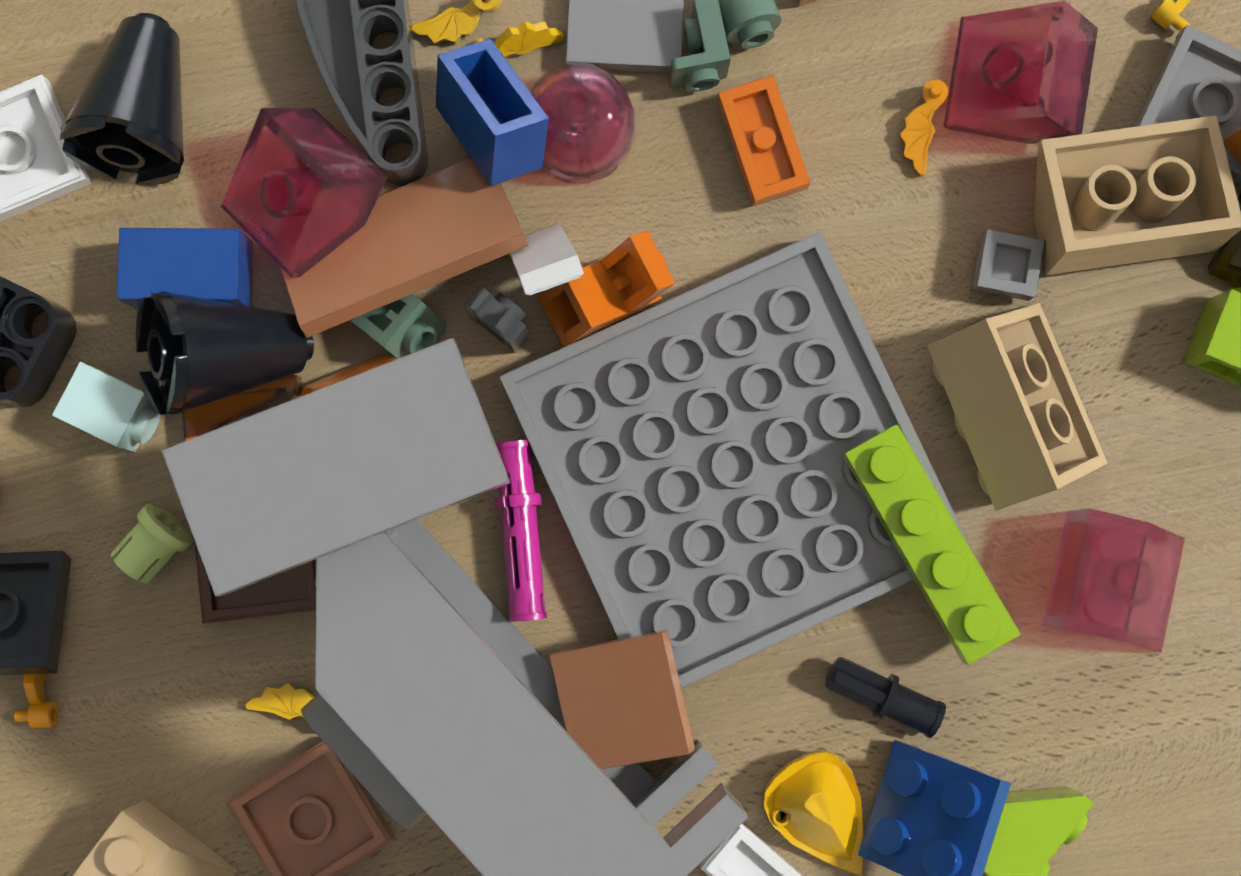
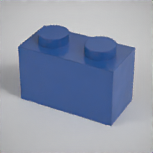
M491 38L439 54L437 56L436 108L489 185L494 186L543 168L549 117Z
M119 228L117 299L137 309V314L140 301L144 296H151L150 293H159L161 291L252 307L253 241L240 229Z

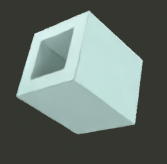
M79 362L52 416L109 444L136 452L140 443L145 444L149 441L160 421V415L154 412L143 390L83 362Z

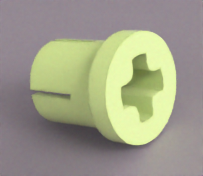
M152 503L145 504L137 513L138 523L111 552L113 561L124 573L146 584L157 575L177 551L185 552L194 541L192 534L180 520L165 509Z

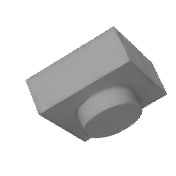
M987 229L981 234L972 290L1025 301L1033 299L1036 296L1045 240Z

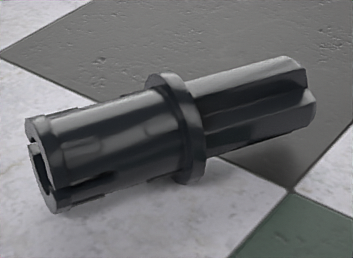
M838 657L830 666L826 676L825 686L829 690L872 709L873 717L879 720L884 716L889 717L923 733L925 737L930 739L937 733L946 712L945 703L935 701L899 684V677L894 674H890L886 678L844 657Z

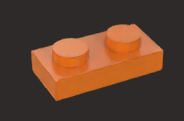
M774 75L718 92L716 100L752 206L807 190L810 180Z

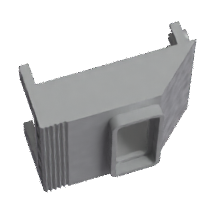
M418 520L316 559L315 689L318 694L301 709L303 717L313 731L399 825L410 830L428 814L483 876H687L748 818L739 801L720 783L669 833L662 837L653 826L719 765L715 757L697 740L694 743L695 750L693 752L680 756L657 779H654L640 763L600 769L566 731L551 665Z

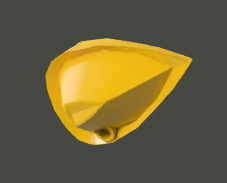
M825 750L807 753L788 762L771 778L763 790L762 805L768 820L792 845L835 867L862 876L863 857L858 855L864 837L862 800L852 770L837 754ZM780 811L785 812V817L782 820L779 815Z

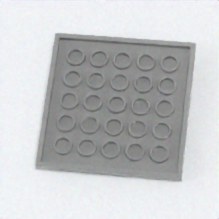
M821 232L499 376L618 639L668 629L681 688L914 580L842 457L844 453L893 425L898 424L968 543Z

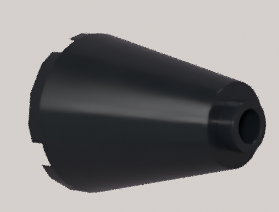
M139 13L135 16L124 18L120 22L64 121L59 139H64L62 150L67 157L80 166L115 180L117 179L118 170L138 173L136 184L144 185L165 184L179 177L181 166L184 162L180 39L178 34L162 17L151 13Z
M165 291L150 293L151 296H144L140 301L136 320V352H147L151 371L139 372L147 401L154 412L159 415L179 414L303 371L306 361L310 360L313 356V336L308 338L305 336L295 314Z

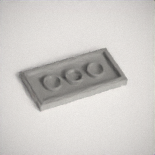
M454 338L161 450L215 596H223L511 483Z

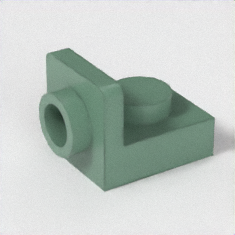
M693 0L691 18L683 19L687 50L689 54L693 55L670 60L669 79L671 88L685 86L686 91L698 92L713 88L719 84V80L727 78L731 58L719 1Z
M413 294L350 320L396 358H401L435 345L437 338L446 328V323Z

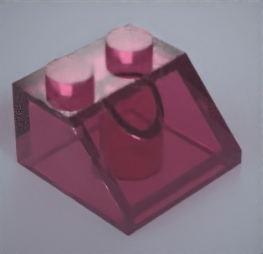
M1066 1L961 17L943 127L951 131L1024 144H1037L1044 139L1082 134L1098 27Z
M261 108L221 207L291 278H296L304 275L365 226L388 177L315 108Z
M1091 508L1067 511L1043 625L1162 653L1185 538L1149 522Z

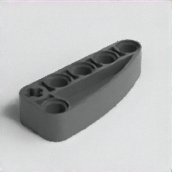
M295 0L312 54L327 88L356 140L386 181L394 185L404 186L422 178L428 167V152L408 0ZM391 32L398 35L395 43L388 48L376 49L371 47L374 38L379 34ZM397 87L405 90L403 99L395 105L383 106L378 103L380 95L386 89ZM407 143L413 146L410 157L404 162L396 164L385 161L388 149L394 144Z

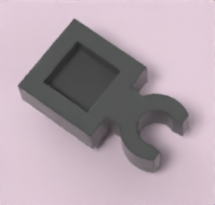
M483 287L481 290H478L465 307L472 320L514 353L517 352L529 337L527 326L521 322L526 313L500 292L493 297Z

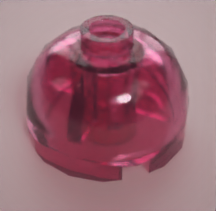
M566 63L548 70L530 88V93L549 117L542 169L553 174L555 179L564 183L589 184L609 176L618 168V164L626 157L628 150L630 151L634 142L635 111L625 87L609 71L590 63Z

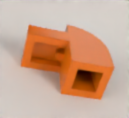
M646 230L628 237L601 261L582 267L584 274L580 278L547 289L538 296V299L564 348L645 311L662 300L661 294L676 283L667 268L665 258L657 249L649 231Z

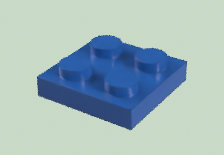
M894 740L858 855L903 876H983L1011 783L911 744Z

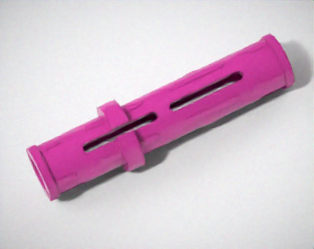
M528 440L495 443L511 482L499 487V496L494 497L495 509H500L509 597V621L547 618V612L545 609L536 509L537 505H542L541 493H535L531 445Z

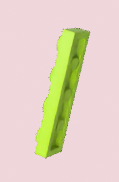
M898 424L842 455L843 459L962 663L970 665L1020 636L1021 634Z

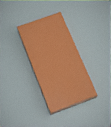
M471 158L271 240L299 326L307 338L528 246L502 184L490 186Z

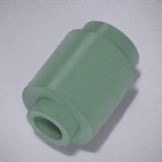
M718 0L728 43L741 45L744 49H752L766 44L774 37V30L781 23V16L775 0Z

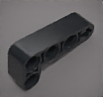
M1 276L0 402L19 407L32 406L39 402L47 393L75 339L77 332L76 321L71 312L63 306ZM46 312L48 315L47 328L42 335L34 338L31 331L33 320L39 314ZM17 364L20 369L19 381L13 389L7 391L4 386L5 374L10 367Z

